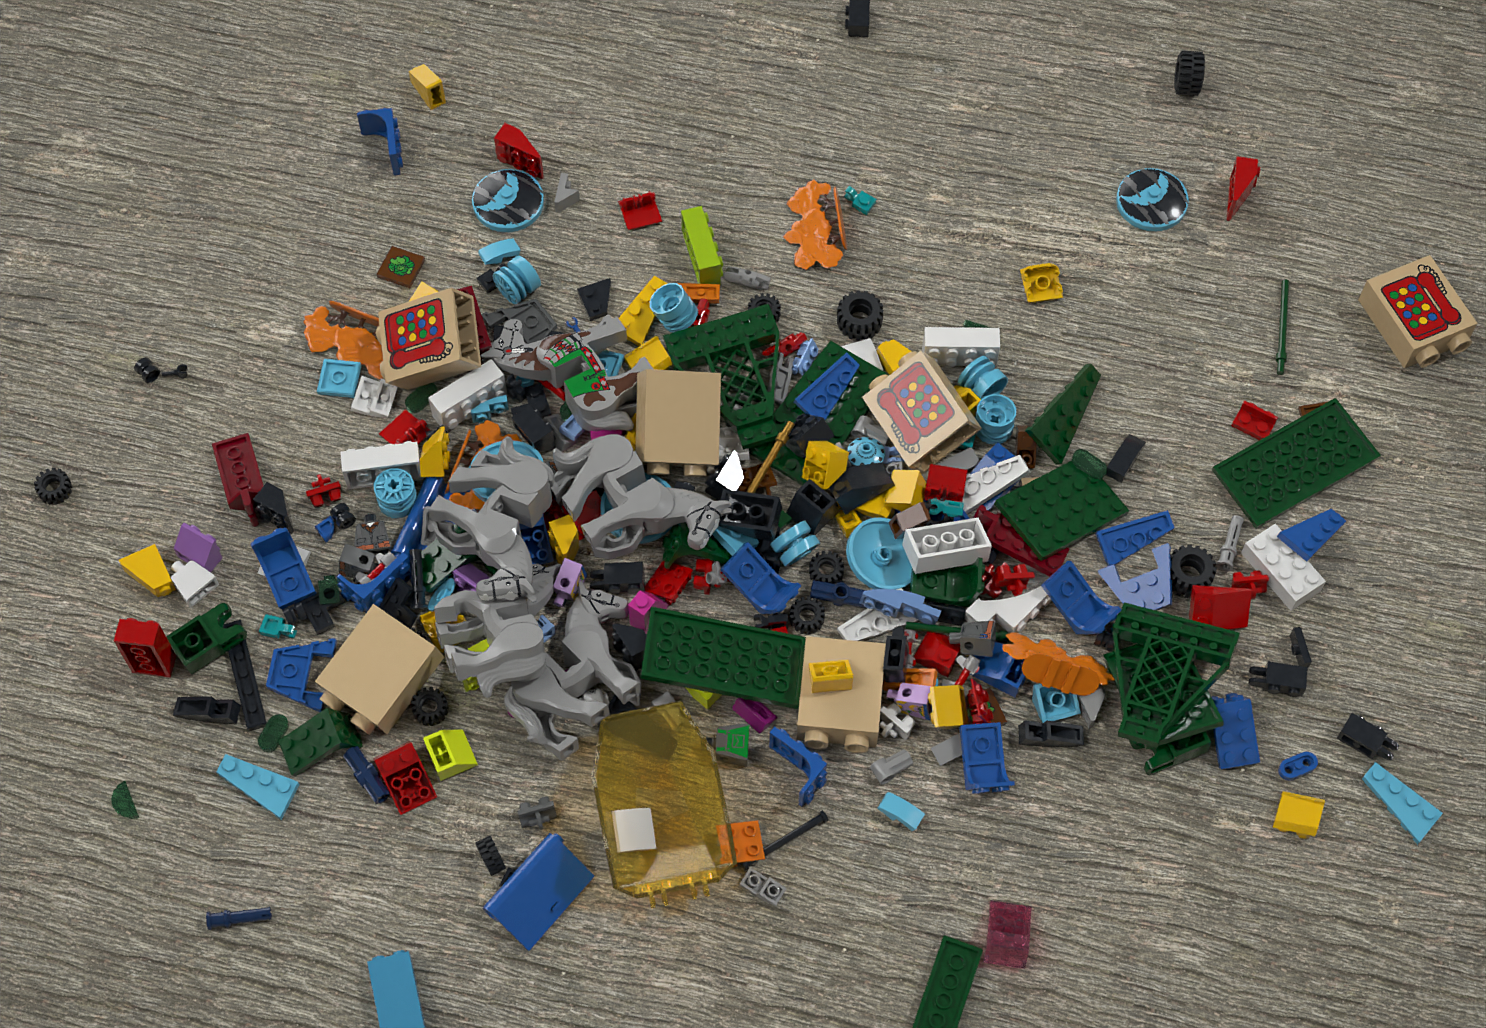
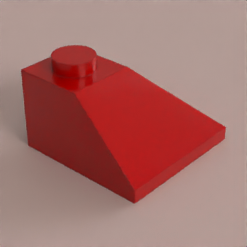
M927 632L914 658L916 663L929 669H936L939 674L948 678L956 663V658L961 654L960 644H950L949 636L945 634Z

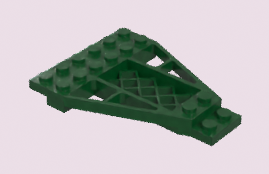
M769 304L663 335L674 371H684L685 369L707 363L710 373H716V371L721 373V386L726 388L724 391L722 387L720 388V400L723 405L720 406V416L730 424L731 429L738 435L743 450L776 439L778 432L774 424V404L781 340L780 332ZM775 342L774 357L761 361L754 359L751 349ZM737 355L744 357L741 363L734 360ZM719 360L726 363L724 368L716 366ZM748 360L751 364V367L746 365ZM731 365L738 367L735 373L728 370ZM773 365L771 391L767 392L759 369ZM742 369L750 372L747 377L739 375ZM724 375L732 377L729 383L722 380ZM753 375H755L757 381L751 379ZM736 379L743 382L741 387L733 385ZM748 384L755 386L752 392L745 389ZM730 389L737 392L735 397L727 395ZM759 389L761 390L762 396L757 394ZM742 394L749 396L746 402L739 399ZM753 399L761 401L755 405L751 404ZM735 404L743 406L742 409L733 410Z
M1124 602L1113 626L1112 635L1122 714L1118 737L1158 748L1161 736L1229 669L1240 633ZM1118 639L1144 645L1140 660L1134 661L1120 657ZM1153 649L1164 650V652L1156 654ZM1173 654L1182 655L1184 657L1176 660ZM1168 657L1171 662L1163 665L1160 659ZM1194 660H1201L1221 666L1208 680L1189 675ZM1156 662L1159 667L1151 670L1148 664ZM1186 662L1183 670L1180 665ZM1121 666L1136 670L1126 698L1124 697ZM1175 667L1178 673L1170 675L1167 670ZM1163 672L1165 678L1157 680L1155 675ZM1150 677L1153 683L1145 686L1142 680ZM1180 678L1179 684L1177 685L1174 680ZM1170 683L1173 688L1165 691L1162 685ZM1191 684L1200 687L1176 712L1184 686ZM1157 688L1160 693L1152 696L1149 690ZM1145 693L1147 699L1139 701L1137 695ZM1175 694L1172 701L1169 696ZM1164 698L1168 704L1159 707L1156 701Z

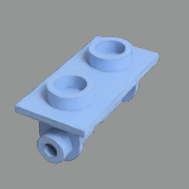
M813 338L810 341L801 343L797 352V356L801 358H794L791 369L793 374L800 373L803 376L812 365L819 350Z

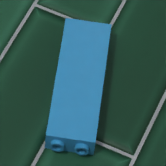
M400 950L394 952L391 956H376L371 961H367L380 1028H426L412 957L409 951Z

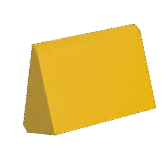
M893 470L891 479L895 486L887 490L884 504L902 512L923 502L927 483L920 471Z
M849 660L808 663L812 693L852 689L853 673Z

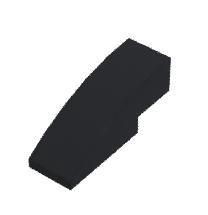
M1129 434L1109 463L1105 475L1122 483L1146 442Z
M212 696L177 697L173 716L200 722L237 724L241 705L233 699L216 700Z
M1025 720L1018 725L1019 745L1038 747L1083 746V726L1048 720L1044 723Z

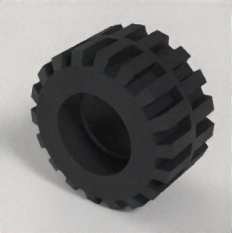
M1180 51L1176 61L1174 89L1177 95L1198 96L1200 94L1205 73V57L1203 52Z
M856 290V293H853V291L849 292V296L844 295L843 300L839 302L837 310V325L844 336L848 335V338L851 340L856 338V341L875 337V333H879L883 322L884 310L878 297L875 298L873 293L868 294V291L863 293L860 290ZM862 312L869 317L858 319L853 317L852 314Z
M1192 544L1187 545L1185 548L1183 545L1179 547V550L1175 549L1170 555L1172 592L1176 591V595L1180 596L1183 594L1184 598H1189L1192 592V585L1211 586L1217 568H1215V560H1212L1213 556L1211 554L1208 555L1206 549L1201 550L1199 549L1200 546L1197 545L1192 547ZM1191 566L1199 572L1200 576H1187L1180 567Z

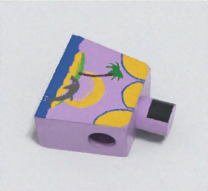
M564 558L553 585L554 591L557 594L553 602L555 605L564 608L567 600L575 601L578 595L579 581L584 583L587 577L582 564Z
M901 683L899 691L888 690L887 701L897 703L901 713L926 720L931 718L933 710L932 704L928 700L931 686Z

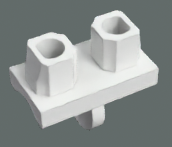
M892 703L887 708L883 706L880 709V719L882 722L879 726L884 729L881 735L887 737L890 734L895 738L899 734L904 740H907L910 737V731L915 725V720L908 715L902 721L898 719L897 716L901 713V709L895 703Z

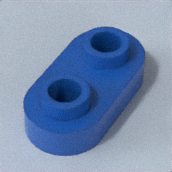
M1302 752L1283 760L1278 768V773L1281 778L1287 781L1297 779L1313 772L1318 765V759L1311 752ZM1303 762H1307L1309 766H1305ZM1285 769H1289L1291 773H1287Z

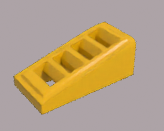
M854 509L844 515L843 510H840L835 516L847 539L853 530L862 523Z

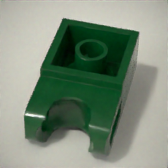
M227 603L218 604L203 615L196 616L166 636L191 675L246 639L247 631L241 625L223 628L224 623L232 615L231 607Z
M1198 733L1160 745L1158 748H1150L1155 755L1145 762L1144 770L1149 776L1209 752L1211 741L1207 733ZM1129 740L1133 749L1145 748L1144 744Z

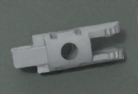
M728 266L723 275L725 281L751 288L768 290L770 285V277L742 268Z

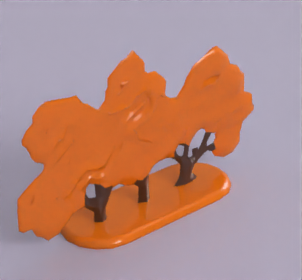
M814 179L809 181L805 187H800L787 202V206L792 212L802 215V220L794 222L791 231H788L783 236L790 244L801 245L794 254L795 266L801 267L804 270L813 266L815 261H818L824 268L837 266L838 261L843 256L842 251L835 246L839 239H841L844 249L847 250L836 186L833 188L835 201L831 202L826 197L830 193V185L827 183L818 184ZM817 200H823L824 204L827 203V205H819ZM835 207L838 219L827 220L825 212L828 208ZM835 223L839 224L840 235L838 236L830 234L832 225Z
M329 301V305L341 312L339 315L331 316L326 307L320 306L315 309L312 315L304 316V324L306 325L304 334L308 340L311 352H324L330 347L336 346L338 348L336 353L338 360L365 364L368 374L377 379H383L380 372V364L383 361L382 345L377 339L376 331L369 333L363 326L366 322L378 327L379 318L335 301ZM348 315L360 320L358 327H348L344 321L345 317ZM334 319L335 321L340 320L337 325L329 326V323Z
M489 420L476 425L477 441L473 443L468 442L471 435V430L469 429L450 478L460 463L470 466L477 453L488 445L500 442L507 436L514 441L522 442V440L519 439L517 434L502 436L499 425ZM466 446L471 447L476 452L468 461L462 459ZM449 482L447 484L445 494H447L450 490ZM472 489L470 492L465 491L464 496L460 494L461 492L450 495L449 501L471 510L474 508L481 510L485 503L474 494Z

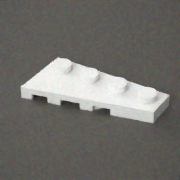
M1018 455L999 462L995 466L980 469L979 472L967 474L963 496V510L966 514L1029 474L1031 471L1023 458Z
M867 608L839 626L837 631L843 640L863 641L890 632L896 626L904 627L906 621L919 622L921 620L907 617L899 611L895 618L893 616H886L878 610Z

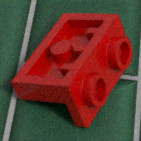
M1244 401L1231 426L1261 440L1270 435L1278 417L1270 411L1257 407L1254 403Z

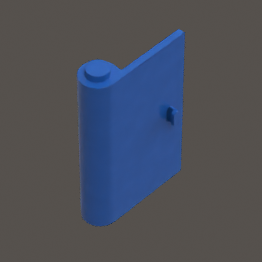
M425 478L391 553L396 558L404 552L409 556L410 560L409 550H424L427 547L421 544L424 507H431L438 495L449 500L450 495L453 494L450 493V490L445 494L447 484L443 478Z
M549 833L483 907L488 916L500 922L528 951L594 878V875L563 844L564 840L557 833Z

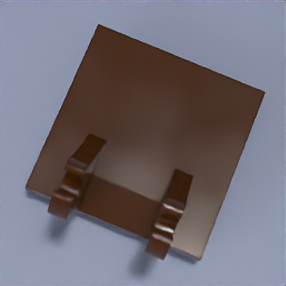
M762 464L741 468L744 479L738 487L739 491L746 492ZM770 467L758 488L765 487L766 495L771 496L770 487L777 486V481Z

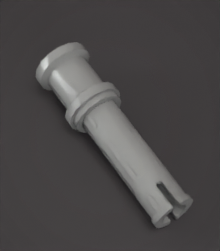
M1237 515L1231 518L1225 544L1220 548V559L1216 562V567L1222 571H1232L1234 567L1232 563L1234 557L1237 556L1236 545L1244 521L1242 517Z

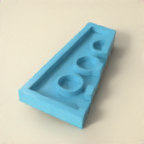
M225 754L216 771L219 776L243 791L248 797L261 804L263 808L272 812L280 820H282L299 787V782L227 754Z
M1376 762L1362 778L1377 798L1386 804L1388 811L1397 817L1405 831L1408 830L1413 836V840L1417 845L1443 814Z

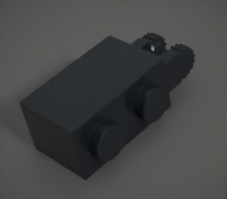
M849 0V6L846 5L845 16H849L848 19H845V30H848V37H868L870 0Z
M643 562L604 563V570L590 572L591 578L604 579V581H592L590 589L606 590V593L611 594L645 591V567Z
M896 626L892 630V636H887L883 673L885 682L905 683L909 646L907 636H904L903 627Z
M1268 661L1265 667L1252 666L1249 668L1250 674L1263 676V679L1253 677L1249 679L1248 684L1261 687L1262 691H1268L1270 694L1281 693L1288 694L1290 697H1302L1307 687L1308 667Z
M1351 713L1336 738L1370 759H1373L1377 754L1391 761L1394 755L1381 745L1397 751L1399 748V744L1387 737L1388 733L1380 726L1373 725L1361 715H1355L1354 713Z

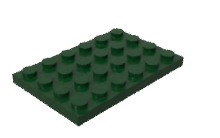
M1083 455L996 499L994 503L1040 561L1126 516L1130 511Z
M1135 644L1119 649V655L1123 658L1139 661L1144 645ZM1153 649L1156 654L1164 652V650ZM1113 651L1103 654V659L1110 674L1115 679L1114 683L1119 691ZM1173 654L1176 660L1184 657L1182 655ZM1168 657L1160 659L1163 665L1171 662ZM1156 662L1148 664L1151 670L1159 667ZM1186 662L1180 665L1183 670ZM1192 662L1189 675L1201 678L1194 662ZM1121 666L1124 697L1126 698L1136 670ZM1175 667L1167 670L1170 675L1178 673ZM1161 672L1156 674L1155 677L1157 680L1165 678V675ZM1150 677L1142 680L1145 686L1153 683ZM1180 678L1174 680L1177 685L1179 684ZM1170 683L1162 685L1165 691L1173 688ZM1191 684L1184 686L1176 712L1200 687ZM1157 688L1149 690L1152 696L1160 693ZM1208 690L1161 736L1158 746L1224 726V721ZM1145 693L1137 695L1139 701L1147 699ZM1175 694L1169 696L1172 701ZM1164 698L1156 701L1159 707L1168 704ZM1144 744L1146 750L1153 748V746Z

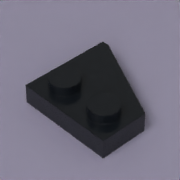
M610 278L577 289L590 321L602 318L608 314Z

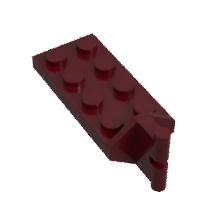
M249 433L212 443L229 508L246 511L252 526L257 527L259 521L253 499L264 484Z
M980 505L973 518H979L993 548L1049 577L1063 565L1070 550L1066 547L1040 561L1002 513L997 511L995 515L986 510L984 505Z

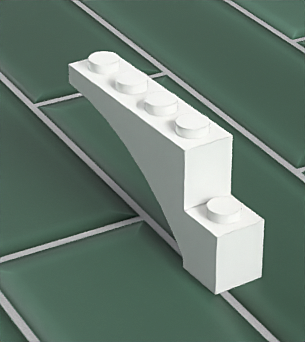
M1041 586L1028 593L1002 600L981 601L978 598L965 611L964 619L967 622L995 620V623L997 622L1009 633L1021 632L1027 625L1026 622L1030 618L1034 619L1040 612L1039 609L1043 605L1047 606L1051 599Z

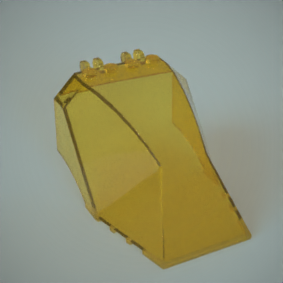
M682 701L608 715L600 723L599 740L596 745L597 751L594 757L591 777L613 888L636 899L649 896L651 908H656V901L653 895L662 894V903L666 906L669 905L666 893L690 888L692 900L697 899L695 887L703 885V894L705 897H709L708 884L719 882L737 863L731 823L714 748L709 745L705 735L699 730L697 723H694ZM650 808L657 849L618 853L611 811Z

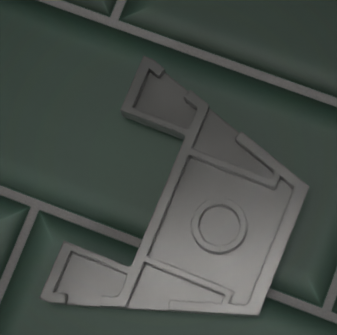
M537 299L515 304L511 308L496 309V312H484L481 314L483 321L490 329L494 328V325H499L506 320H520L523 329V339L526 344L543 340L550 336L551 330L555 331L557 329V323Z

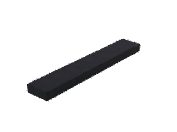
M240 619L224 624L223 628H230L235 625L243 626ZM244 639L228 650L246 727L248 732L267 727L268 724L247 640Z

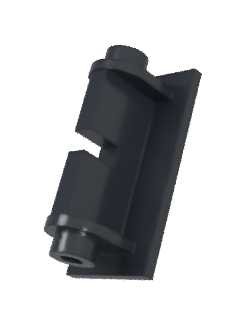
M927 602L928 606L941 610L937 622L962 626L966 611L962 606L948 605V607H944L945 604Z

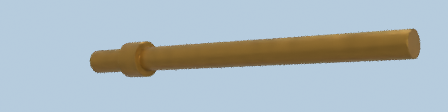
M788 421L783 431L777 435L774 446L746 492L755 493L781 447L787 443L788 435L794 427V423Z

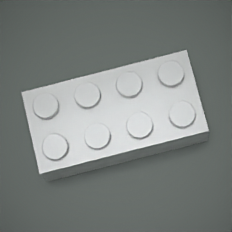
M925 327L922 351L935 359L939 366L967 367L972 361L981 356H986L990 362L997 366L1000 351L999 328Z
M491 359L482 364L480 368L474 369L428 398L433 418L440 426L444 425L446 431L454 429L460 422L470 419L472 417L471 410L479 404L507 394L504 374Z
M407 441L403 444H386L380 447L369 446L365 449H348L341 452L342 473L348 490L374 486L377 476L390 468H399L407 471L413 481L424 480L420 473L419 459L421 455L417 442Z
M979 518L906 529L902 544L915 574L970 565L978 557L983 558V562H987L992 547Z
M1274 524L1246 542L1241 554L1256 571L1260 570L1263 575H1268L1269 581L1267 584L1289 610L1292 611L1321 592L1326 581L1309 561L1306 562L1276 537L1281 532V529Z

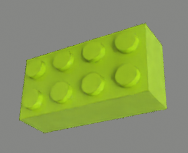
M702 206L681 210V230L698 284L721 285L723 261L722 257H718L717 254L719 252L717 242H713L712 239L714 237L713 229L708 227L709 217L707 212L703 211Z

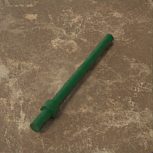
M1287 279L1282 280L1279 343L1278 352L1276 353L1278 375H1284L1285 363L1287 362L1286 334L1289 280Z
M907 621L905 624V629L942 634L961 632V628ZM1008 631L996 632V640L998 642H1011L1006 637Z

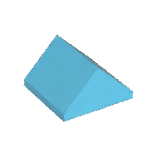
M1040 683L1033 685L1032 701L1042 723L1046 720L1055 721L1081 714L1076 694H1066L1061 692L1060 689L1047 688Z

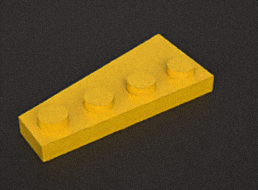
M653 276L619 317V320L626 328L627 340L637 346L644 344L646 335L648 336L652 322L656 318L650 308V299L657 289L668 284L656 276Z

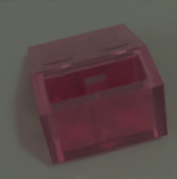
M990 900L984 947V963L1021 969L1026 968L1030 942L1031 906Z

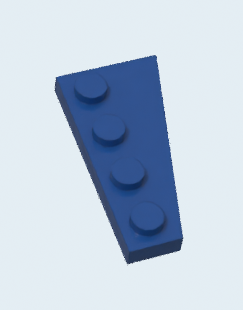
M846 352L794 400V403L805 414L823 417L826 420L860 365Z
M1329 509L1281 531L1276 537L1307 562L1344 525L1346 520L1333 509Z
M1167 510L1097 531L1095 535L1107 566L1118 564L1166 535L1175 527Z

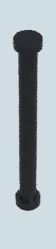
M823 810L820 811L816 817L764 847V856H767L818 824L829 821L826 813ZM757 861L742 862L740 864L746 871L750 865Z

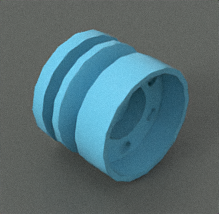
M518 255L508 262L507 267H501L499 271L492 275L499 291L512 304H518L521 299L526 298V292L532 293L541 286V280L535 269L525 258Z
M668 283L661 286L650 299L652 312L665 329L670 332L687 329L698 315V308L683 287L677 283Z
M981 356L972 361L958 378L960 386L970 388L980 399L991 394H1000L1008 383V378L999 369H995V365L986 356Z
M991 394L982 398L977 405L975 417L982 428L976 433L977 437L988 444H996L997 442L1001 444L1010 439L1016 419L1014 402L1001 394Z
M390 468L380 473L374 482V493L382 513L391 518H403L409 515L416 500L417 492L414 481L407 471L399 468Z

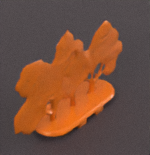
M1015 632L1006 634V637L1014 644H1003V651L1014 659H1025L1022 664V671L1025 677L1042 684L1044 687L1060 689L1061 692L1066 694L1073 693L1086 696L1094 693L1099 684L1108 685V681L1115 680L1112 674L1108 673L1107 668L1098 663L1092 656L1079 655L1071 658L1066 655L1067 652L1064 649L1056 646V643L1051 639H1043L1039 643H1034L1028 637Z

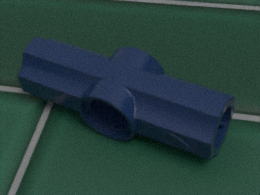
M813 580L810 597L832 602L836 606L851 605L866 608L859 602L863 592L867 590L852 588L845 583L830 584ZM841 592L844 596L840 597L836 593Z
M358 746L348 749L343 757L354 772L353 774L360 786L365 788L375 804L386 801L390 796V792L381 781L380 775L373 764L368 762Z

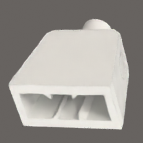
M176 561L171 566V569L175 572L171 580L189 608H192L219 585L212 573L194 561H189L185 566L180 561Z

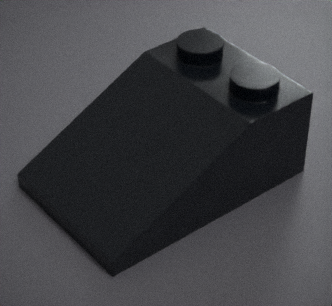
M882 462L847 467L846 471L829 488L844 514H847L895 486Z
M723 489L720 501H729L731 503V507H728L731 508V513L721 516L718 526L754 539L774 541L783 508L780 497Z

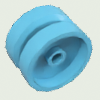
M806 521L791 527L770 544L776 553L786 550L780 557L785 567L803 559L820 545L816 535L804 538L811 530Z

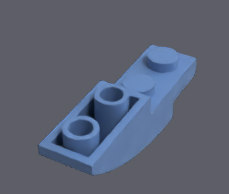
M895 589L864 591L859 602L866 608L878 610L886 616L896 618L899 611L907 617L916 618L929 625H935L941 613V610L923 604L924 596Z

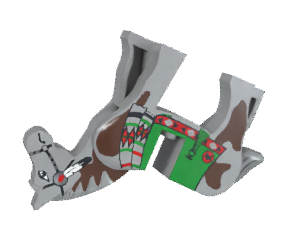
M609 314L604 316L597 326L588 330L550 335L543 340L530 344L524 342L521 321L510 319L505 322L501 336L491 343L492 348L481 354V358H483L482 363L492 359L499 368L511 374L532 380H547L555 388L564 386L566 404L578 425L587 431L633 430L634 424L631 417L636 413L637 373L645 369H653L648 360L643 357L628 372L618 376H607L598 355L609 346L627 341L626 328L618 317L612 319Z

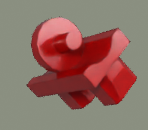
M321 474L317 475V481L311 482L313 488L320 487L306 491L308 500H311L315 508L324 505L322 495L328 493L331 502L341 500L339 481L324 485L330 483L331 480L330 477L322 479Z
M697 559L696 571L705 572V577L694 576L693 587L704 590V594L710 595L711 584L706 582V574L712 571V564L714 562L710 559Z
M994 565L985 566L982 582L985 579L987 580L984 583V590L980 593L981 595L987 593L995 599L1002 592L1003 589L996 587L994 583L998 579L997 569L1000 566H997L994 571H992L995 568Z
M1025 564L1016 565L1013 568L1014 573H1011L1008 565L1000 566L997 569L998 579L994 582L995 586L1007 587V590L1012 591L1014 596L1021 595L1023 590L1027 589L1026 585L1029 579L1035 578L1034 572H1028Z
M1260 570L1250 573V576L1245 577L1241 572H1234L1231 588L1252 589L1251 600L1256 599V594L1267 592L1269 577L1268 575H1263Z

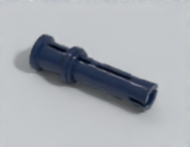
M271 907L234 912L228 909L217 913L208 911L206 912L207 929L212 930V928L223 926L230 928L232 924L272 920Z

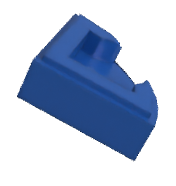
M331 516L315 525V529L325 542L332 538L335 531V525Z

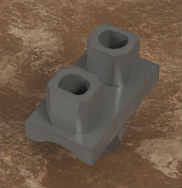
M546 796L538 800L539 805L532 807L529 802L521 803L517 811L521 827L538 825L539 830H543L542 823L557 818L554 802L550 801Z

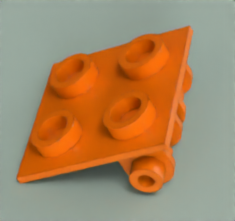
M758 820L718 825L724 865L729 864V867L733 868L738 866L737 863L765 860Z

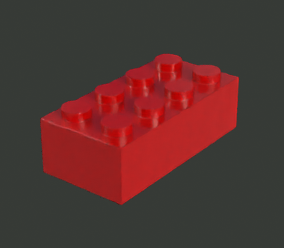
M127 618V620L119 619L113 641L131 672L171 678L176 654L160 624L152 620L142 622L134 618Z

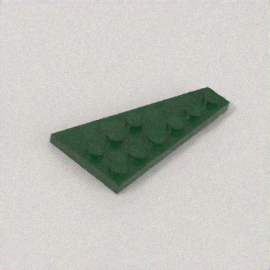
M1085 364L1074 376V380L1064 387L1065 390L1059 393L1044 409V413L1034 420V424L1025 430L1056 465L1062 464L1101 377V374L1092 364Z

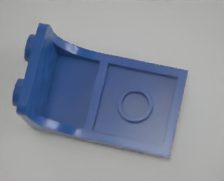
M392 108L357 112L362 135H381L388 140L393 175H401L400 168L403 167V160L401 157V142L399 140L401 139L400 129L398 128L397 117L394 118Z
M278 528L271 534L257 537L250 543L280 610L317 594L296 544L287 528Z
M745 542L720 569L760 614L782 612L787 606L786 603L797 596L799 593L798 589L801 587L799 583H791L780 577L749 542Z
M402 552L374 580L366 584H353L339 574L337 576V585L341 589V595L347 601L351 600L354 602V606L361 613L363 611L367 613L373 604L379 607L396 578H401L405 582L411 579L409 556Z
M1067 561L1041 585L1076 634H1100L1104 631V626L1114 621L1121 611L1119 606L1106 604L1093 592L1072 561Z
M1237 693L1225 694V698L1211 696L1224 721V726L1213 729L1219 768L1225 769L1260 763L1251 699Z
M1001 723L960 725L965 790H972V794L990 792V789H992V792L1010 790V786H1014L1015 781L1008 779L1005 770Z
M774 727L770 731L769 748L802 770L809 779L799 793V806L803 807L805 804H810L815 796L813 793L817 788L821 789L825 785L828 773L826 771L827 763L823 761L818 753H812L807 750L802 742L790 738V735L785 730H779Z

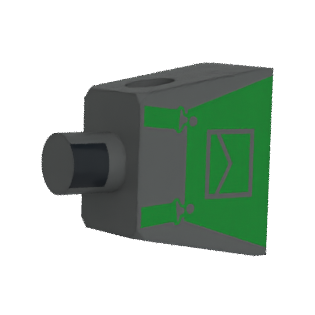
M749 724L717 727L716 738L704 737V749L715 750V760L747 767Z

